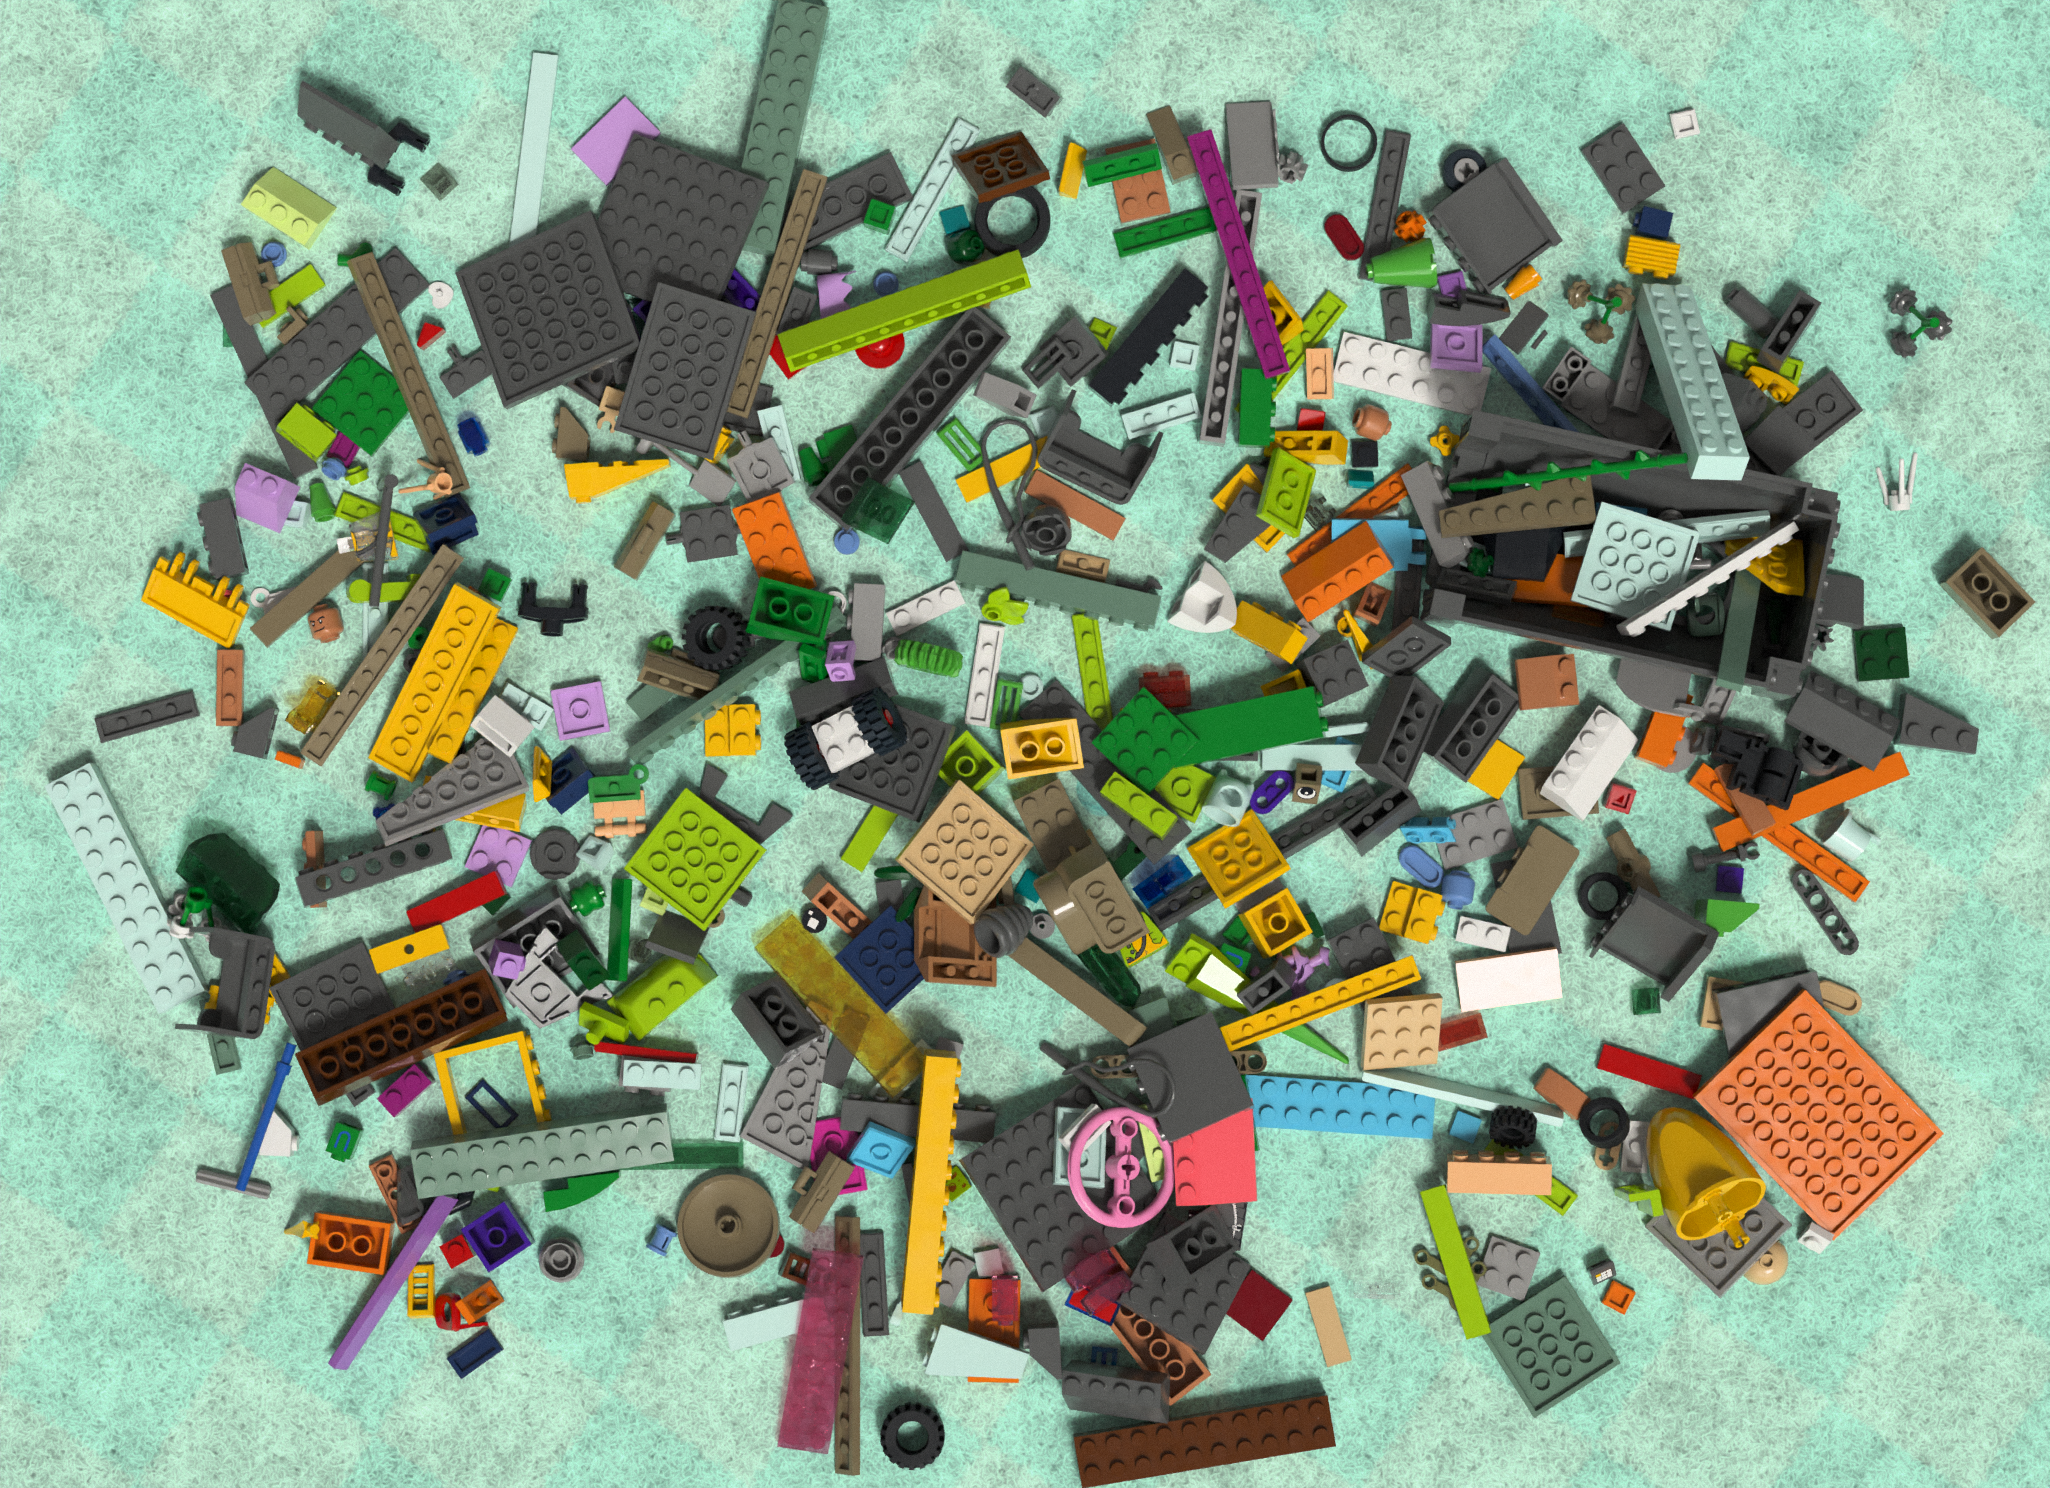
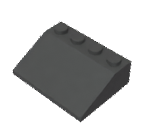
M556 885L469 939L473 952L504 995L511 979L492 975L488 963L495 939L520 944L525 956L540 929L546 924L561 940L577 929L597 955L600 954L570 904ZM558 947L543 959L561 978L573 971L566 963ZM505 995L512 1007L515 1008L516 1005Z

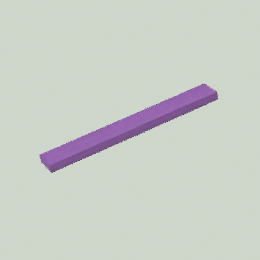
M449 1194L435 1198L330 1358L328 1364L334 1369L347 1370L457 1203L458 1199Z

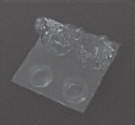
M411 944L406 947V951L409 954L414 951V947ZM449 949L401 966L405 975L404 981L407 986H410L412 993L447 978L449 973L458 970Z

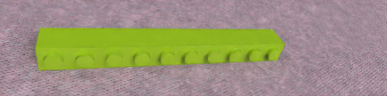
M1015 250L987 261H981L976 265L958 269L942 277L933 278L925 283L910 286L891 295H885L874 301L862 303L857 307L837 312L823 319L811 321L806 325L788 329L777 335L789 369L793 372L1031 288V284L1019 250Z

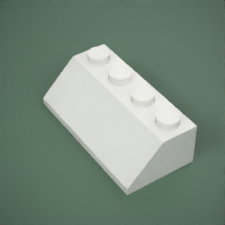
M1598 705L1544 783L1540 794L1583 822L1637 744L1638 738L1619 717Z

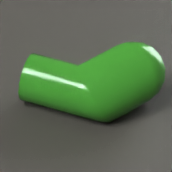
M660 635L650 641L647 647L663 653L673 647V639L668 635Z

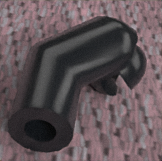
M475 1191L458 1193V1201L449 1215L471 1206Z

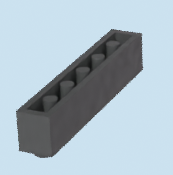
M848 1093V1097L842 1096L839 1128L840 1130L863 1132L870 1121L906 1136L916 1137L919 1103H914V1099L908 1097H899V1101H889V1096L874 1095L873 1099L863 1098L861 1093ZM962 1102L953 1103L957 1119L956 1128L951 1129L950 1135H953L954 1140L987 1143L994 1138L995 1110L990 1109L991 1106L985 1104H975V1108L965 1107V1103Z

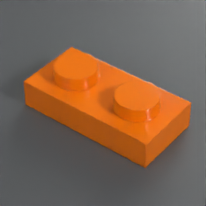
M489 1280L455 1303V1305L470 1325L503 1303L504 1299L492 1281Z

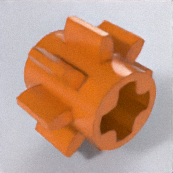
M1415 210L1413 212L1405 211L1397 217L1395 223L1398 227L1394 232L1399 239L1403 238L1405 242H1414L1423 237L1425 233L1423 225L1427 222Z

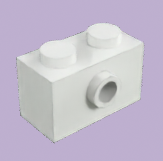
M496 695L493 696L470 725L509 757L514 754L535 728L525 716L518 714L505 700L498 698Z

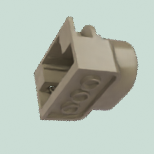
M1088 829L1086 833L1092 844L1079 852H1076L1073 845L1068 847L1072 856L1063 860L1057 869L1054 868L1034 880L1033 886L1074 954L1078 955L1098 944L1103 952L1114 953L1148 934L1150 931L1092 831Z

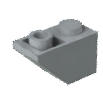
M982 372L973 396L1008 415L1028 418L1037 396L1020 385L986 372Z

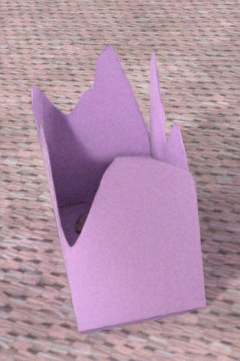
M856 270L817 276L821 319L853 308L844 302V298L852 290V286L842 282V279L846 275L857 272Z

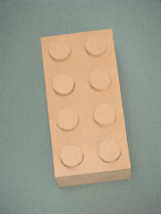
M1453 1150L1452 1154H1447V1193L1551 1195L1552 1163L1550 1156H1545L1544 1152H1530V1156H1520L1517 1151H1505L1504 1155H1494L1493 1151L1488 1150L1478 1151V1154H1468L1467 1150Z

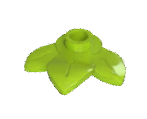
M1002 587L989 593L988 600L982 605L981 612L988 620L1002 621L1009 625H1019L1025 622L1022 616L1026 613L1029 603L1010 600L1008 588Z

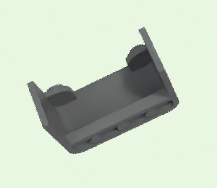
M1072 389L1040 451L1038 463L1043 469L1119 505L1126 504L1132 498L1154 461L1164 433L1159 431L1149 448L1140 443H1131L1125 448L1124 452L1119 451L1078 431L1082 420L1076 412L1070 410L1077 392Z
M190 927L189 932L210 936V953L216 958L223 959L216 1009H204L198 1016L197 1025L175 1024V1029L244 1039L258 1038L264 1029L275 954L274 943L267 937L216 927Z

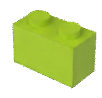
M296 403L277 425L276 432L316 463L334 442L337 435L334 433L335 429L326 421L321 423L314 417L315 413L308 406L302 405L301 407Z

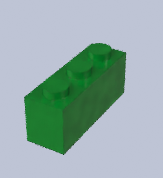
M1242 368L1240 371L1238 447L1269 448L1270 442L1275 441V427H1271V417L1276 415V402L1271 401L1272 391H1276L1277 376L1265 380L1262 369Z

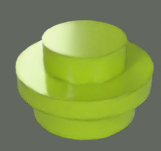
M361 465L348 469V475L344 477L345 481H349L350 486L367 480L369 478L367 474L369 472L368 467L362 469Z

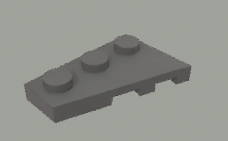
M1246 485L1243 486L1205 546L1204 550L1226 563L1271 526L1256 516L1261 494Z

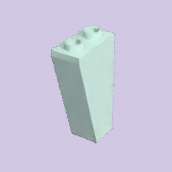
M942 1322L940 1328L935 1326L930 1341L935 1343L932 1352L926 1351L922 1366L926 1367L925 1374L1021 1379L1029 1351Z

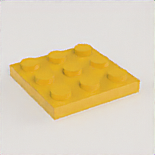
M1252 809L1244 814L1239 826L1230 827L1224 825L1187 848L1225 909L1291 869Z

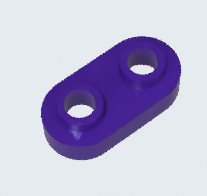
M1276 771L1253 792L1250 800L1252 810L1258 814H1267L1272 811L1293 789L1294 782L1292 776L1285 771ZM1278 779H1283L1285 781L1284 788L1280 789L1276 787V781ZM1259 797H1265L1267 799V804L1262 807L1258 805L1257 801Z

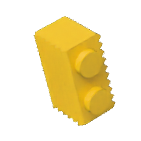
M1630 235L1627 238L1622 268L1628 269L1630 274L1643 275V272L1653 273L1654 278L1667 280L1668 276L1672 277L1676 272L1680 244Z

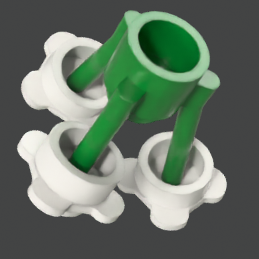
M189 887L187 895L176 894L173 905L168 907V912L171 915H177L167 921V925L170 927V935L176 938L183 939L186 937L191 939L194 937V933L189 932L190 927H193L191 914L200 913L204 908H206L207 918L201 922L199 927L228 929L227 926H222L219 918L213 917L212 899L207 898L206 890L201 887ZM203 935L206 941L209 942L210 936Z

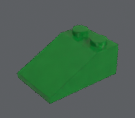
M760 576L745 632L769 639L823 645L835 596Z

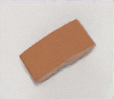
M1545 1068L1533 1087L1547 1102L1556 1104L1573 1120L1579 1119L1583 1107L1591 1100L1576 1086L1550 1068Z

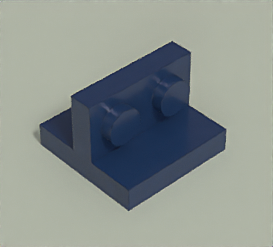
M459 493L412 513L416 523L423 532L432 555L438 552L443 543L452 547L479 535L475 525L477 523L476 516Z
M573 747L552 762L551 794L545 798L561 815L589 793L588 780L596 776Z

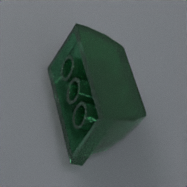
M225 833L209 834L192 842L187 847L175 871L191 887L205 889L208 894L207 898L212 899V906L240 932L252 935L257 934L266 915L276 901L280 888V883L267 872V869L256 862L245 848L240 847Z

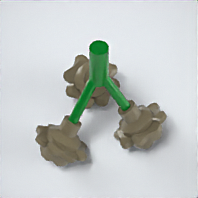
M1585 279L1579 282L1574 281L1569 286L1567 293L1568 304L1572 305L1573 309L1585 307L1586 302L1591 301L1605 305L1606 311L1603 318L1599 319V321L1592 319L1590 323L1584 326V329L1586 330L1585 335L1594 343L1607 344L1608 340L1614 338L1612 333L1613 327L1609 326L1607 321L1610 313L1615 311L1622 315L1625 313V310H1632V303L1636 298L1631 294L1632 289L1617 284L1615 288L1610 287L1608 289V296L1603 299L1593 296L1590 292L1591 285L1587 284Z

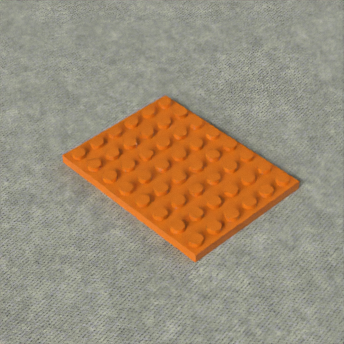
M1802 989L1692 1095L1818 1226L1834 1234L1833 1241L1944 1134L1805 989Z

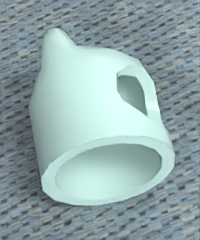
M1222 769L1215 778L1202 806L1203 813L1222 825L1230 827L1239 826L1253 795L1254 784L1248 783L1245 785L1238 779L1229 777L1227 771Z

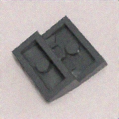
M1829 574L1830 578L1827 589H1823L1821 599L1824 600L1823 611L1821 615H1817L1816 624L1827 627L1839 624L1857 630L1864 626V580Z

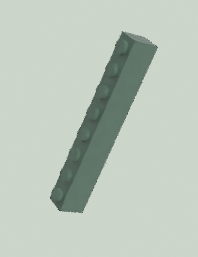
M962 551L955 579L956 583L960 585V589L975 592V588L985 590V594L989 596V593L1007 587L1010 593V600L1035 602L1034 606L1049 609V606L1058 607L1059 611L1065 614L1073 615L1074 611L1084 613V617L1091 620H1098L1099 617L1109 619L1108 623L1117 626H1123L1124 623L1134 625V629L1148 632V629H1155L1161 603V596L1037 567L1026 571L1023 564Z

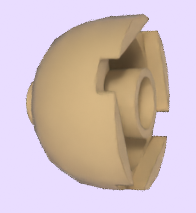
M1777 1240L1743 1276L1748 1281L1757 1285H1769L1778 1281L1785 1274L1788 1267V1253L1785 1246Z

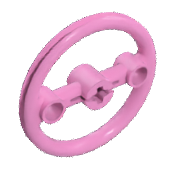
M1113 1107L1093 1115L1077 1132L1069 1151L1068 1179L1075 1200L1081 1209L1095 1221L1110 1227H1135L1156 1216L1169 1200L1175 1185L1173 1145L1170 1146L1167 1140L1162 1142L1156 1129L1161 1125L1155 1118L1134 1112L1128 1107ZM1113 1120L1110 1125V1132L1116 1138L1115 1155L1110 1156L1105 1165L1107 1175L1114 1179V1195L1107 1204L1110 1213L1108 1214L1099 1209L1087 1195L1081 1179L1080 1163L1084 1146L1091 1134L1102 1124ZM1137 1121L1146 1126L1159 1142L1164 1158V1176L1161 1188L1154 1200L1144 1210L1133 1214L1135 1203L1130 1197V1180H1133L1139 1174L1140 1164L1137 1158L1131 1155V1140L1138 1131V1126L1135 1122ZM1123 1124L1126 1126L1125 1133L1122 1131ZM1121 1201L1123 1203L1122 1211H1120L1119 1204Z

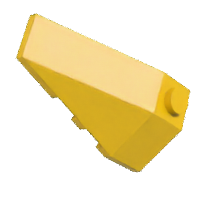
M669 459L633 461L631 465H628V462L613 461L608 463L606 467H603V464L598 462L564 464L569 498L576 500V504L591 503V498H598L671 467Z

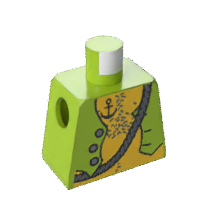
M1144 911L1139 914L1150 932L1120 949L1127 969L1170 945L1166 937Z

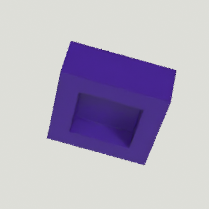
M1717 866L1715 891L1742 894L1744 868Z

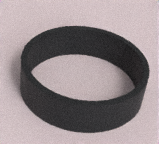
M1352 114L1342 115L1333 119L1326 126L1321 138V151L1325 160L1333 168L1344 172H1353L1364 168L1372 160L1377 148V136L1372 125L1366 119ZM1355 120L1365 125L1370 131L1373 138V151L1364 163L1353 167L1341 166L1335 163L1327 154L1324 144L1325 135L1329 128L1339 121Z

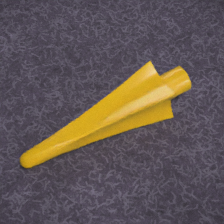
M1345 609L1343 614L1352 633L1359 661H1362V655L1373 645L1359 628L1349 610Z
M303 1220L299 1224L285 1229L284 1233L286 1235H295L302 1239L305 1237L318 1239L319 1221L308 1223Z

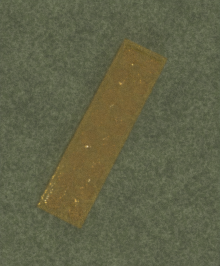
M793 914L754 947V950L892 1099L923 1071L924 1055L809 931L803 927Z

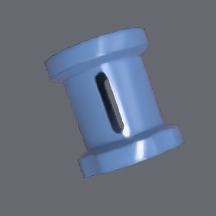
M657 1223V1231L651 1242H647L646 1247L666 1257V1250L672 1238L676 1237L678 1233Z

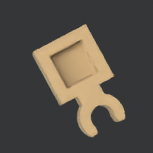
M609 385L606 386L599 410L605 412V415L599 419L597 423L598 429H601L604 421H609L612 424L610 433L615 432V417L619 414L625 391Z

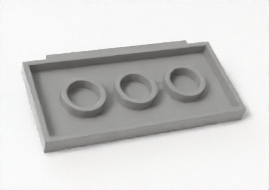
M1271 102L1226 104L1232 190L1278 188V177H1280L1279 145L1275 109L1272 111Z

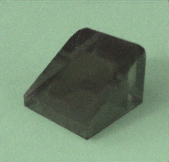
M439 163L420 179L439 201L459 185Z

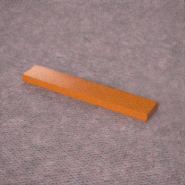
M1408 463L1336 518L1374 519L1375 515L1393 507L1409 494L1401 475L1412 469ZM1332 521L1287 554L1294 566H1297L1331 543Z

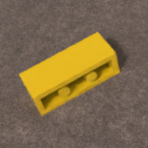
M1242 600L1237 607L1236 624L1229 629L1245 640L1292 664L1308 639L1300 632L1302 628L1290 620L1287 624L1284 623V618L1273 611L1267 614L1265 612L1266 609L1254 601L1250 605Z

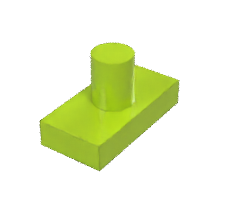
M584 1002L580 1007L579 1025L589 1029L586 1034L588 1042L597 1045L605 1036L624 1045L629 1037L628 1020L587 1002Z

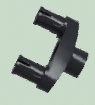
M404 121L397 123L388 133L399 143V146L405 142L422 153L427 149L425 145L428 146L431 140L411 129L412 126ZM390 160L384 169L375 164L372 168L370 167L367 177L368 183L376 187L381 186L396 196L400 195L401 191L399 188L403 189L405 182L386 172Z
M527 582L521 583V604L518 605L517 616L526 620L540 622L541 635L550 637L563 636L564 624L582 622L588 619L589 608L586 607L588 585L580 584L579 587L578 584H573L571 606L569 608L536 606L538 584L530 582V585Z

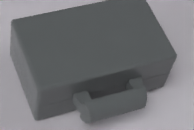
M1528 301L1499 339L1519 355L1549 317V314L1531 301ZM1546 330L1542 332L1531 348L1536 349L1548 334Z

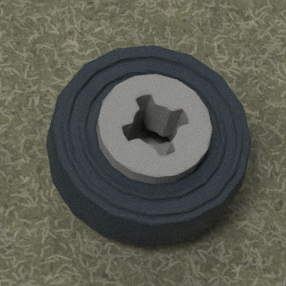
M1468 148L1458 149L1449 154L1445 159L1442 167V178L1446 186L1454 192L1487 168V164L1478 152Z

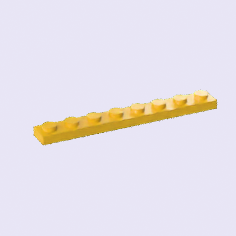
M1413 955L1227 1024L1220 1027L1229 1051H1233L1363 1002L1365 999H1371L1416 982L1422 978Z

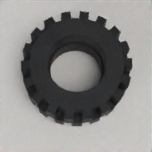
M705 606V609L699 608L696 610V615L691 614L688 617L690 623H685L683 626L686 634H682L681 639L686 640V644L682 646L684 650L689 651L687 657L690 660H695L694 664L703 666L704 669L733 668L734 664L738 665L741 663L742 660L740 658L746 657L748 654L745 650L746 647H751V641H748V636H752L750 633L745 632L748 622L747 620H742L743 615L741 613L734 612L735 609L724 606ZM715 623H720L727 634L726 644L718 653L713 652L707 644L708 630Z
M908 1402L905 1405L895 1407L884 1420L880 1433V1443L885 1456L887 1455L889 1461L893 1464L896 1463L899 1468L903 1469L905 1467L909 1468V1470H915V1468L922 1469L926 1465L932 1464L936 1457H939L945 1440L944 1425L938 1413L932 1411V1408L928 1405L923 1406L919 1402H916V1404ZM915 1421L926 1428L928 1440L921 1449L910 1451L900 1445L897 1433L899 1428L906 1422Z

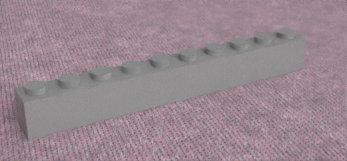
M1237 190L1235 203L1253 255L1262 193ZM1227 261L1225 262L1199 444L1224 447L1244 319V313Z

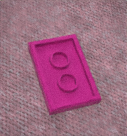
M840 1117L816 1121L810 1156L812 1170L815 1172L829 1151L847 1160V1154L859 1138L858 1131L840 1130ZM855 1165L854 1171L839 1195L868 1190L863 1167Z

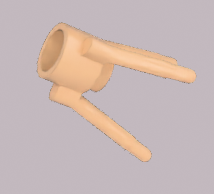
M417 459L418 464L435 473L428 477L427 484L405 487L398 490L400 494L430 490L436 493L433 499L437 500L444 495L451 494L453 484L451 476L445 473V468L434 466L422 459Z

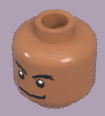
M328 604L314 607V612L307 618L312 637L315 640H320L321 643H328L339 639L340 634L344 631L339 610L333 607L329 608Z

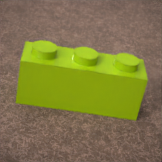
M1117 772L1112 774L1100 791L1102 797L1161 840L1166 837L1178 820L1175 814Z

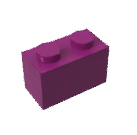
M416 1063L386 1089L377 1100L393 1117H397L436 1081L419 1063Z

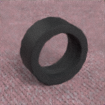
M1609 872L1594 873L1581 883L1578 890V903L1582 911L1589 917L1596 920H1610L1617 906L1622 907L1621 903L1628 890L1624 882L1617 875ZM1599 881L1611 883L1618 893L1615 906L1608 911L1594 909L1588 900L1589 889Z
M1599 1097L1591 1100L1583 1107L1579 1117V1126L1584 1137L1591 1145L1610 1149L1618 1146L1626 1139L1630 1131V1119L1624 1107L1617 1100L1610 1097ZM1604 1109L1614 1111L1619 1117L1617 1130L1607 1136L1595 1135L1590 1128L1592 1117Z

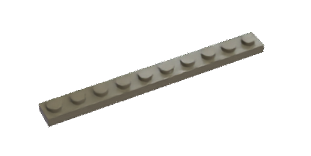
M806 169L802 171L756 310L757 315L729 404L728 413L746 419L749 418L828 180L827 176Z
M373 252L348 260L347 264L429 461L434 466L445 468V473L449 474L452 478V493L444 495V497L447 498L470 489Z
M443 543L300 752L301 754L322 767L465 557Z
M835 1216V1473L851 1476L860 1475V1217Z

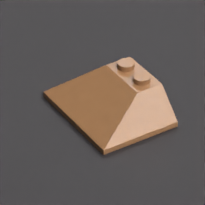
M924 885L914 909V961L925 981L928 983L997 987V958L988 955L979 946L974 935V924H969ZM996 896L984 911L996 907Z

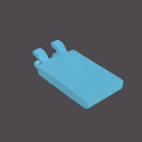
M1332 518L1331 543L1367 520L1395 562L1394 567L1389 571H1408V563L1426 565V551L1412 552V539H1426L1423 526H1408V519Z

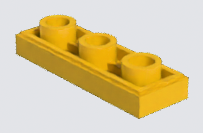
M440 924L369 950L376 973L379 974L450 949V945L443 925ZM409 944L414 947V951L411 954L406 951V947Z

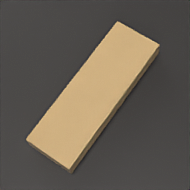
M1330 1286L1305 1292L1326 1366L1330 1367L1352 1360Z

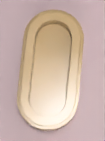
M1827 980L1819 981L1824 1007L1847 1016L1859 1012L1862 1000L1858 993Z

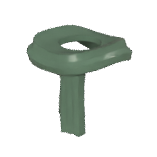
M1713 592L1705 593L1700 597L1695 598L1693 596L1687 600L1688 604L1685 607L1688 632L1692 637L1713 636L1723 632L1725 611L1723 600L1719 594ZM1702 605L1712 607L1715 613L1714 620L1708 625L1700 624L1695 617V614L1700 612L1699 607Z

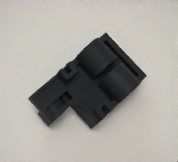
M1722 729L1718 741L1713 746L1710 757L1721 763L1733 764L1725 788L1732 791L1740 787L1739 792L1780 809L1788 810L1804 766L1803 762L1794 758L1795 755L1788 750L1778 747L1769 748L1763 742L1755 744V739L1750 740Z

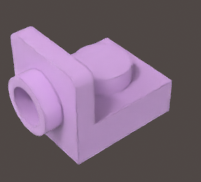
M854 640L829 642L825 666L831 681L855 680L856 674L853 662L856 645Z

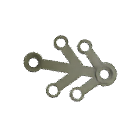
M1468 1236L1464 1241L1469 1259L1472 1253L1480 1246V1241L1476 1236ZM1470 1239L1474 1240L1476 1247L1469 1248L1467 1241ZM1419 1249L1416 1252L1414 1258L1417 1264H1426L1446 1276L1442 1261L1430 1255V1252L1426 1249ZM1421 1252L1425 1253L1427 1260L1420 1261L1418 1254ZM1481 1260L1475 1261L1471 1266L1476 1282L1487 1271V1265ZM1476 1264L1483 1266L1484 1270L1482 1273L1475 1271L1474 1267ZM1432 1273L1426 1274L1422 1279V1286L1427 1290L1434 1289L1448 1297L1450 1306L1457 1311L1450 1286L1438 1281L1436 1275ZM1427 1277L1434 1279L1433 1286H1428L1425 1283Z

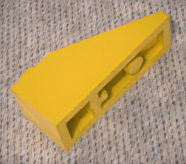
M1275 431V441L1270 442L1269 448L1264 449V456L1271 458L1273 449L1279 447L1302 462L1321 465H1345L1348 440L1338 431Z

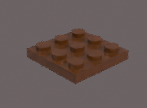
M1022 132L951 155L953 165L979 204L1050 179L1049 170Z

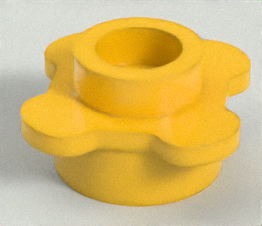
M1441 426L1439 433L1430 439V445L1440 450L1443 456H1449L1451 449L1459 442L1460 437L1451 433L1448 426Z

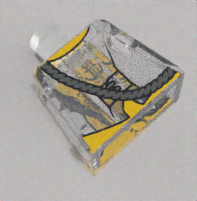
M380 512L349 524L351 536L336 539L340 554L355 551L358 562L374 561ZM391 520L389 521L385 561L399 560Z

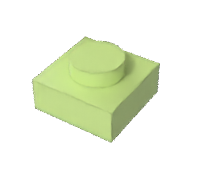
M647 887L639 906L663 916L668 903Z

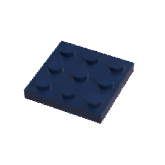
M891 905L834 956V959L884 1014L888 1013L924 979L914 961V930L905 920L902 922L895 920L897 912Z

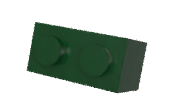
M577 929L556 943L566 963L589 991L610 977L600 958Z

